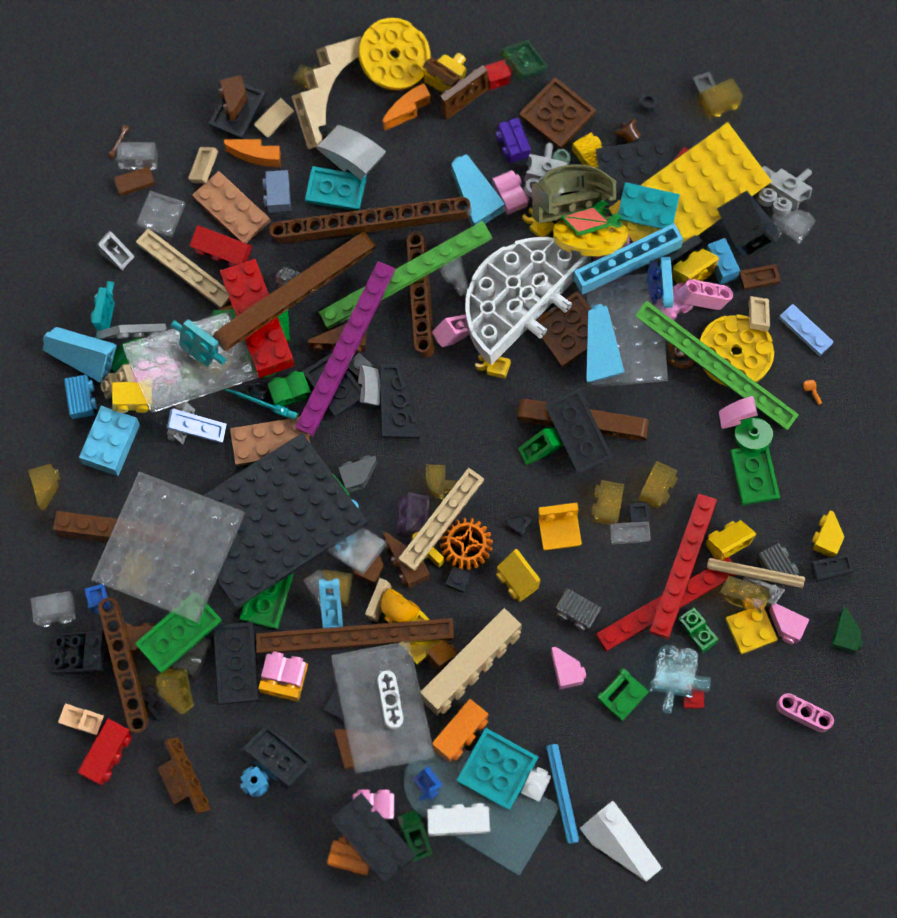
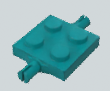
M111 281L106 282V288L99 287L98 294H95V310L91 313V322L96 329V339H98V331L110 328L115 304L112 297L115 283Z
M189 319L183 323V326L176 320L172 322L170 327L179 332L178 345L183 351L188 352L199 363H203L207 367L213 363V359L224 365L227 359L218 353L217 340Z

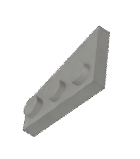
M118 325L98 331L97 336L98 339H123L129 336L139 338L144 337V335L152 338L158 337L161 332H165L166 325Z

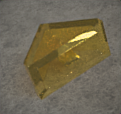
M330 570L322 571V577L325 581H333V579L339 578L341 602L344 607L348 606L353 580L352 574Z

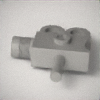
M551 143L546 144L544 157L529 155L526 164L529 170L524 178V182H526L524 191L529 197H532L533 183H538L539 179L550 170L567 165V162L551 159L553 144Z
M766 166L762 167L772 182L766 188L759 191L758 202L766 207L773 206L772 210L776 215L787 216L790 214L791 208L796 211L800 202L810 199L812 187L803 182L812 174L810 169H806L796 178L783 169L775 173Z

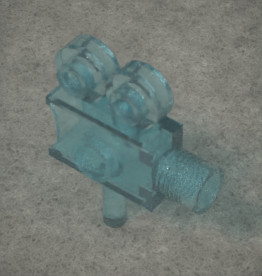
M665 645L660 648L658 653L659 661L655 660L657 674L651 681L650 686L652 691L666 693L663 712L669 714L671 713L674 694L692 697L693 690L709 693L711 677L697 675V668L695 666L698 663V655L695 650L685 648L678 654V650L672 645ZM666 652H671L672 654H671V655H666L665 653H666Z

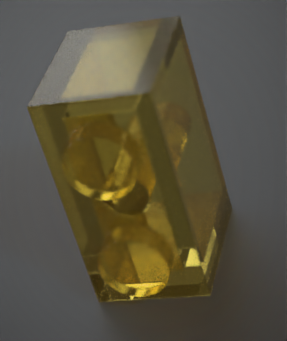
M733 78L701 92L699 103L708 118L719 117L726 110L737 108L741 103L743 95Z
M656 461L642 489L639 500L648 502L660 509L662 504L666 505L670 494L667 492L670 487L674 488L678 477H675L677 470Z
M601 480L600 486L596 485L594 497H598L597 504L592 506L591 515H594L593 522L617 525L624 484Z
M728 576L720 591L728 603L760 614L770 598L761 586L732 576Z

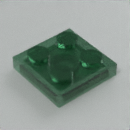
M529 40L502 48L500 51L501 56L519 80L543 73L548 69V65Z

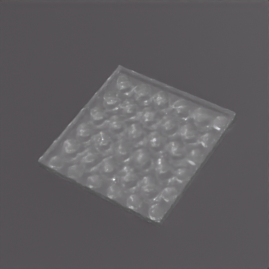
M139 471L91 580L198 622L245 512Z

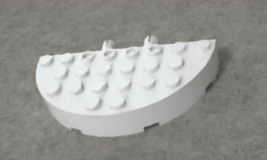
M534 237L515 241V244L507 247L504 246L492 253L474 273L466 295L465 309L469 334L481 356L492 365L527 329L538 336V338H542V335H545L547 332V328L539 324L536 319L551 304L556 305L564 313L571 308L572 303L561 296V294L574 281V271L591 263V256H583L581 252L572 250L571 253L565 251L551 237Z

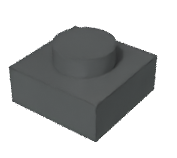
M710 72L693 77L692 82L699 96L716 90V85Z
M358 353L351 360L347 369L359 378L360 365L372 368L373 365Z

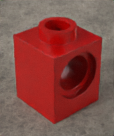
M504 60L484 66L488 70L489 90L510 84L512 71L509 65L506 66Z

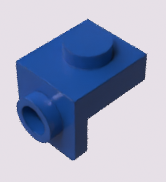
M104 584L85 589L88 601L87 606L91 613H100L99 603L103 599L108 598ZM107 601L104 605L105 610L106 608H110L109 601Z
M429 766L413 778L423 793L418 798L420 802L425 799L430 801L439 794L437 790L443 786Z

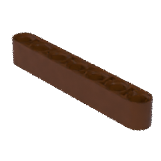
M418 231L411 232L407 237L408 262L427 252V243L423 235ZM421 240L419 244L413 245L415 241ZM429 274L410 284L414 346L423 358L431 357L435 350L434 335L432 334L433 319ZM424 292L421 297H417L418 293ZM426 309L423 314H418L420 310ZM422 327H427L424 332H419ZM428 344L426 349L421 350L423 345Z
M531 399L519 400L517 420L555 427L545 408V404L549 402ZM590 409L602 435L636 441L647 440L649 420Z
M105 598L99 603V612L127 724L132 732L140 733L147 728L149 722L120 605L115 598ZM107 601L112 602L114 605L112 612L105 610L104 605ZM113 620L119 625L116 632L109 628V624ZM116 640L123 642L124 647L121 651L116 650L114 647ZM121 659L128 662L127 670H122L119 667ZM126 679H130L133 682L131 690L126 689L124 686ZM131 698H134L138 701V707L136 709H132L129 706V700ZM135 718H140L143 721L142 728L134 726Z

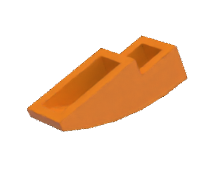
M424 83L403 95L390 108L383 118L384 131L417 117V109L430 104V94Z
M261 139L224 140L226 151L237 158L256 165L280 167L281 154L279 146H262Z

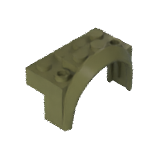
M574 164L556 167L543 175L538 183L532 184L533 219L538 223L558 220L563 215L594 207L601 200L606 201V198L610 201L616 200V180L602 170L587 165ZM582 175L584 176V187H583V188H582ZM579 191V192H577V193H572V194H567V195H563V196L553 197V196H555V195H557V194H561V193H565V192Z

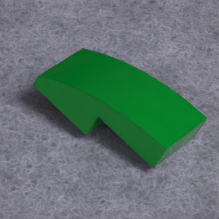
M695 608L679 617L680 623L702 653L718 643V638L706 625L705 619Z

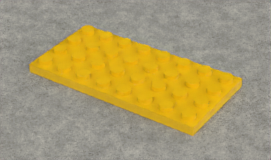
M727 122L640 186L680 194L674 223L683 237L682 243L722 219L717 211L719 206L746 190L753 196L772 181ZM621 200L608 208L612 215L618 213ZM621 221L627 227L632 243L661 230ZM659 259L648 263L651 269L656 266L655 263Z

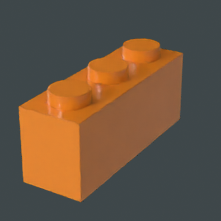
M469 699L434 740L431 749L449 764L453 759L457 761L463 753L462 748L466 744L469 746L476 738L474 734L478 729L482 731L488 724V713Z

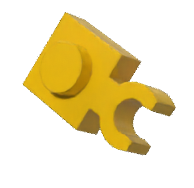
M530 208L529 213L532 217L528 218L526 215H523V221L527 224H532L530 230L538 237H548L553 232L555 224L551 221L538 223L533 219V209Z
M481 355L478 356L479 361L484 363H476L475 367L477 370L483 371L487 369V375L506 378L511 364L510 359L499 357L490 365Z

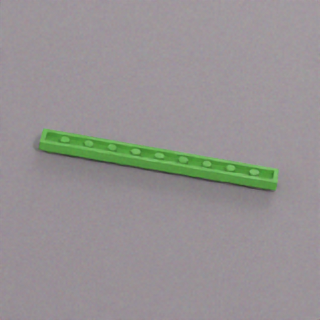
M482 221L395 269L396 271L381 300L493 239L484 222ZM365 287L319 312L328 330L350 318Z
M647 300L634 316L741 397L753 396L756 408L785 430H788L799 414Z

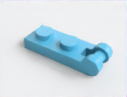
M339 578L333 579V581L319 579L323 628L343 627ZM326 589H333L334 592L326 593Z

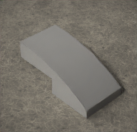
M360 365L358 384L362 385L360 402L379 406L380 378L378 369Z

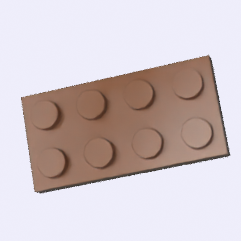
M219 171L192 195L208 213L241 242H249L270 222V218Z
M300 417L297 420L285 419L230 428L236 466L254 464L303 433L295 428ZM303 433L304 436L306 437V439H307V440L309 441V443H310L309 435L306 434V433Z

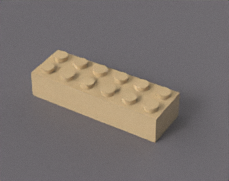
M504 608L420 692V699L437 716L440 713L445 714L450 709L452 701L460 699L465 693L466 687L475 684L479 679V674L482 671L486 672L493 665V659L495 657L499 659L507 651V645L509 643L513 645L520 638L522 624Z

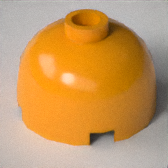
M391 588L385 591L381 599V610L386 615L384 619L390 623L410 622L417 616L420 610L415 603L410 600L408 601L403 595Z

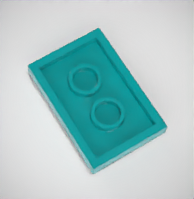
M312 166L305 203L360 211L367 178L365 176L360 180L353 173Z
M625 182L618 211L622 219L618 220L663 229L674 223L680 194Z

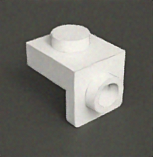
M533 768L521 793L540 801L551 776L547 775L548 772L542 768Z

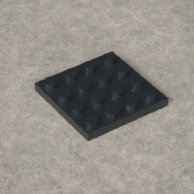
M668 138L595 149L598 169L616 180V200L610 201L606 198L608 205L605 208L608 209L621 200L625 182L641 185L672 163ZM608 210V213L605 214L606 216H610V217L612 216V214L609 212V210Z

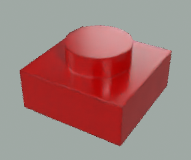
M683 688V709H703L704 688Z

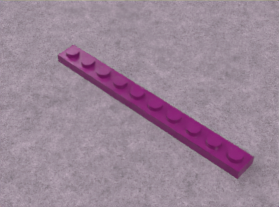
M379 261L377 262L295 426L297 430L314 436L396 271L395 268Z

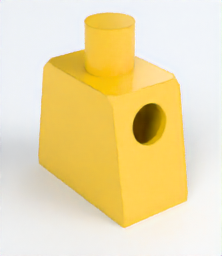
M457 53L453 59L443 55L438 60L460 75L461 79L465 78L466 68L462 64L466 59L462 54ZM427 71L425 72V82L443 93L445 90L452 88L443 84L442 80L438 77L428 74Z

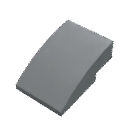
M340 125L317 146V149L342 171L345 172L348 169L360 180L381 160L386 152L362 134Z

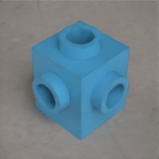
M250 767L242 773L243 776L240 778L243 783L240 786L245 794L250 793L252 797H259L268 791L267 788L270 786L267 781L270 778L266 772L260 771L258 767ZM257 777V783L252 784L250 780Z

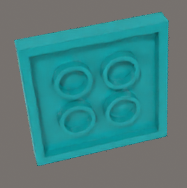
M485 728L461 771L457 782L510 811L538 756Z

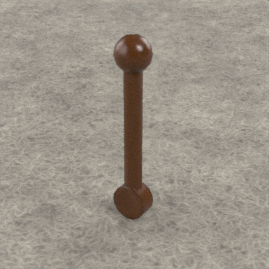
M124 125L122 127V133L120 137L118 138L112 151L108 153V156L110 158L115 157V152L120 142L122 141L125 133L129 132V127L127 125Z

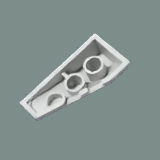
M613 801L580 828L594 847L615 859L644 881H647L662 869Z

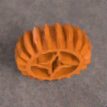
M463 518L461 524L458 519L455 520L456 526L451 524L449 526L450 530L447 529L444 532L446 536H441L443 543L440 544V548L444 549L442 555H448L446 558L447 562L453 559V567L459 563V569L461 570L463 565H467V570H470L471 564H473L474 568H478L477 562L483 565L485 562L483 558L488 559L490 556L487 552H492V547L488 546L493 544V540L488 539L491 537V533L486 532V526L480 528V521L475 525L473 518L470 519V523H466V518ZM466 530L465 535L453 537L458 532ZM472 532L481 538L482 544L472 538ZM469 536V544L464 551V543ZM450 544H454L455 547L461 550V556L452 550ZM480 550L475 556L467 557L469 552Z

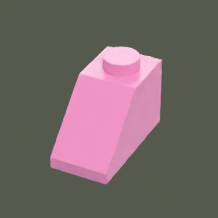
M466 314L445 318L432 331L441 347L453 345L470 335Z
M772 604L769 612L778 635L783 637L782 640L789 644H797L804 633L809 619L783 606Z
M552 647L551 655L559 690L583 685L586 678L585 668L581 667L580 662L557 647Z

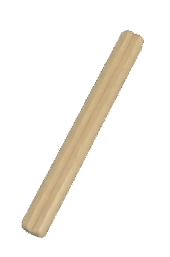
M712 558L708 560L707 568L710 570L800 588L804 586L805 578L802 576Z

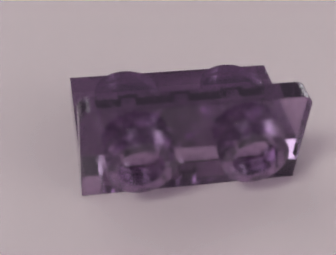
M408 492L400 497L398 501L399 517L396 523L398 533H419L428 521L430 496Z

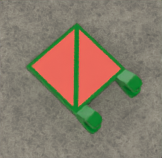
M601 200L594 207L561 216V220L577 236L610 226L616 228L622 226V222L617 221L622 219L620 214L616 213L609 219L603 215L608 213V209L603 208L608 205L605 200Z

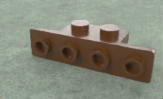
M179 738L165 740L164 742L172 759L160 766L158 770L173 804H178L189 797L197 814L209 811L208 799L201 789L200 781L192 769V764L187 758L182 742Z

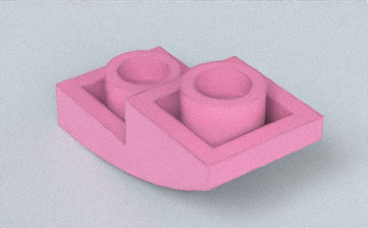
M753 396L736 401L719 411L722 429L740 425V420L757 416Z

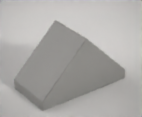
M108 231L97 243L101 255L121 270L134 258L133 254L111 231Z

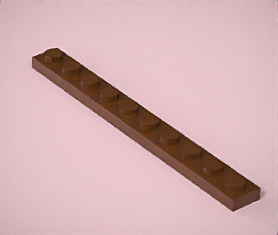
M453 618L256 633L257 654L454 639Z

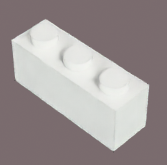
M482 803L472 804V807L464 808L463 804L452 805V808L444 809L443 805L431 806L432 809H428L429 836L489 834L490 832L489 807H484Z

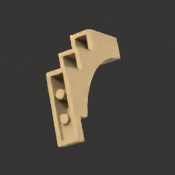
M361 37L317 49L316 52L321 67L304 73L309 91L292 96L308 149L317 147L322 142V135L318 127L326 124V104L331 86L340 71L352 60L359 57Z

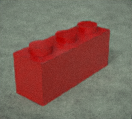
M199 225L196 227L190 244L191 247L195 248L194 252L205 255V252L209 253L214 260L222 262V259L229 261L228 265L230 266L247 262L253 247Z
M108 719L78 773L101 786L104 782L107 783L112 775V767L114 764L117 765L122 757V754H120L124 746L127 747L132 739V736H130L132 732Z

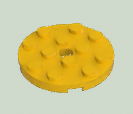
M386 18L375 22L364 33L359 44V60L363 71L374 83L390 90L410 88L417 84L427 71L422 66L426 60L430 59L428 42L421 31L419 32L411 23L405 20ZM391 50L398 52L399 57L397 59L391 56Z
M559 220L554 226L553 238L560 248L570 253L572 250L581 252L583 256H604L623 248V245L628 242V229L622 223V226L619 228L610 226L577 236L562 220Z
M737 314L736 316L717 318L706 327L700 338L701 342L755 382L760 381L767 374L774 359L773 340L769 332L749 328L748 316ZM738 347L741 350V354L733 355L731 348ZM704 369V371L707 373V375H708L710 378H712L714 381H716L717 383H719V384H721V385L727 386V385H725L723 382H721L719 379H717L715 376H713L711 373H709L707 370Z

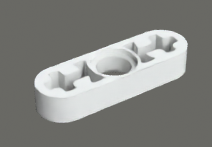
M383 671L377 679L384 723L387 728L395 730L403 722L397 681L394 673ZM384 676L392 680L389 683L388 691H386V683L382 682ZM387 695L395 697L396 703L394 705H387L384 699ZM397 708L398 710H394V717L399 720H397L396 724H393L392 721H389L391 711L387 712L386 710Z

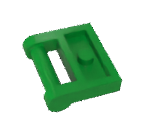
M624 668L618 672L619 675L612 683L596 696L621 721L631 713L649 692ZM626 680L629 683L628 686L613 702L609 701L608 698Z

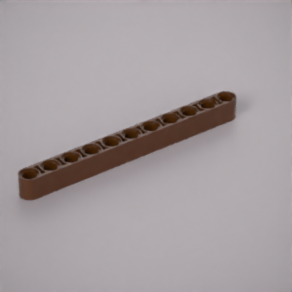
M456 197L279 221L273 223L269 231L275 243L286 244L360 234L362 232L368 233L464 220L471 216L472 208L468 198ZM461 206L467 207L465 210H459ZM444 208L449 209L446 213L440 211ZM424 211H430V214L422 215ZM407 213L412 214L409 218L403 216ZM387 216H393V219L385 220ZM370 218L375 219V221L372 223L367 222V220ZM351 221H357L355 225H348ZM334 223L338 224L335 228L330 227ZM314 226H320L318 230H312ZM301 228L300 232L294 233L295 229ZM283 231L281 235H275L276 232Z
M365 232L360 233L219 328L212 337L218 341V345L224 352L230 350L369 255L376 248V245Z

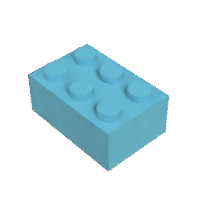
M101 406L79 456L82 464L119 476L140 426L137 418Z

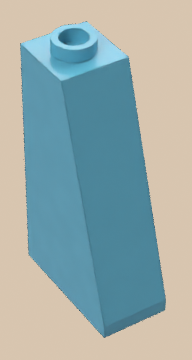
M466 154L454 159L451 164V172L460 196L470 200L472 214L469 220L471 226L473 227L482 221L486 224L503 213L505 203Z
M602 304L594 305L591 307L592 310H588L587 383L625 373L608 307Z
M58 327L45 334L43 338V351L98 382H101L110 373L116 349L115 344Z

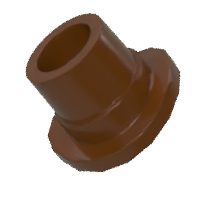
M632 119L627 125L624 122L621 123L623 128L614 134H620L627 144L633 142L640 136L634 124L636 119Z

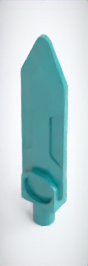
M225 388L226 391L269 408L278 415L293 420L298 418V413L277 404L274 406L246 394Z

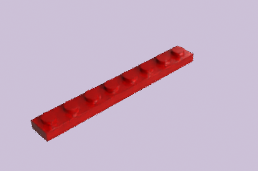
M698 494L653 620L650 634L669 640L717 499Z
M727 557V558H725V559L722 560V561L732 562L729 557ZM710 569L699 573L689 580L680 608L737 575ZM662 596L598 632L596 636L605 651L607 652L651 626Z

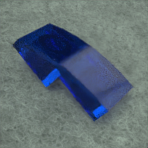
M650 261L647 277L648 291L652 304L656 305L657 299H661L663 288H661L660 281H658L661 270L659 269L658 262Z

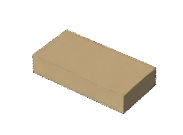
M214 147L199 148L188 178L192 183H207L218 153Z
M751 296L749 299V328L768 331L770 327L769 299Z
M379 579L365 613L370 620L378 622L382 613L380 604L383 594L388 588H392L387 580Z

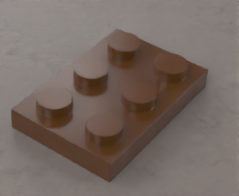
M483 65L478 69H474L466 78L459 80L454 87L442 93L440 96L442 116L446 120L489 90L488 70Z

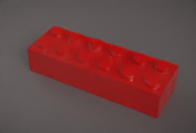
M256 259L220 271L236 317L269 295ZM278 317L244 339L258 378L295 366Z

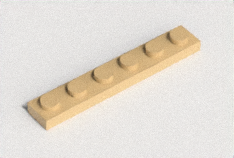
M147 229L136 241L139 247L220 309L230 301L222 284L150 229Z
M468 468L399 557V561L415 571L484 482V478Z

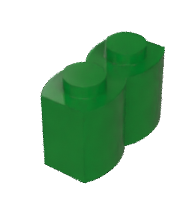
M295 371L286 378L276 377L267 384L274 406L277 404L285 407L292 403L306 400L311 396L304 372Z

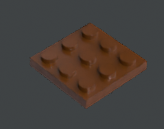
M555 77L519 113V117L561 150L594 116L596 109Z
M579 291L566 298V300L572 303L571 308L566 313L557 306H554L536 319L539 324L547 328V332L545 335H542V339L563 368L587 352L588 310L592 309Z

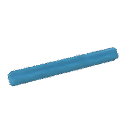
M557 744L547 746V753L567 843L572 844L578 842L579 838Z

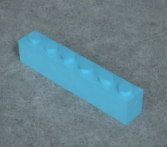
M675 223L612 254L575 270L573 280L583 295L680 249L683 237Z

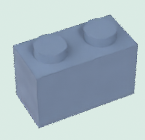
M288 170L266 171V178H263V189H267V195H263L264 206L268 207L269 213L291 212Z

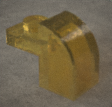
M426 464L427 489L433 497L444 500V493L449 494L458 481L445 480L446 465Z

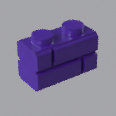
M515 118L498 124L495 134L497 141L502 142L504 158L508 157L510 163L528 158L531 154V148L519 119Z

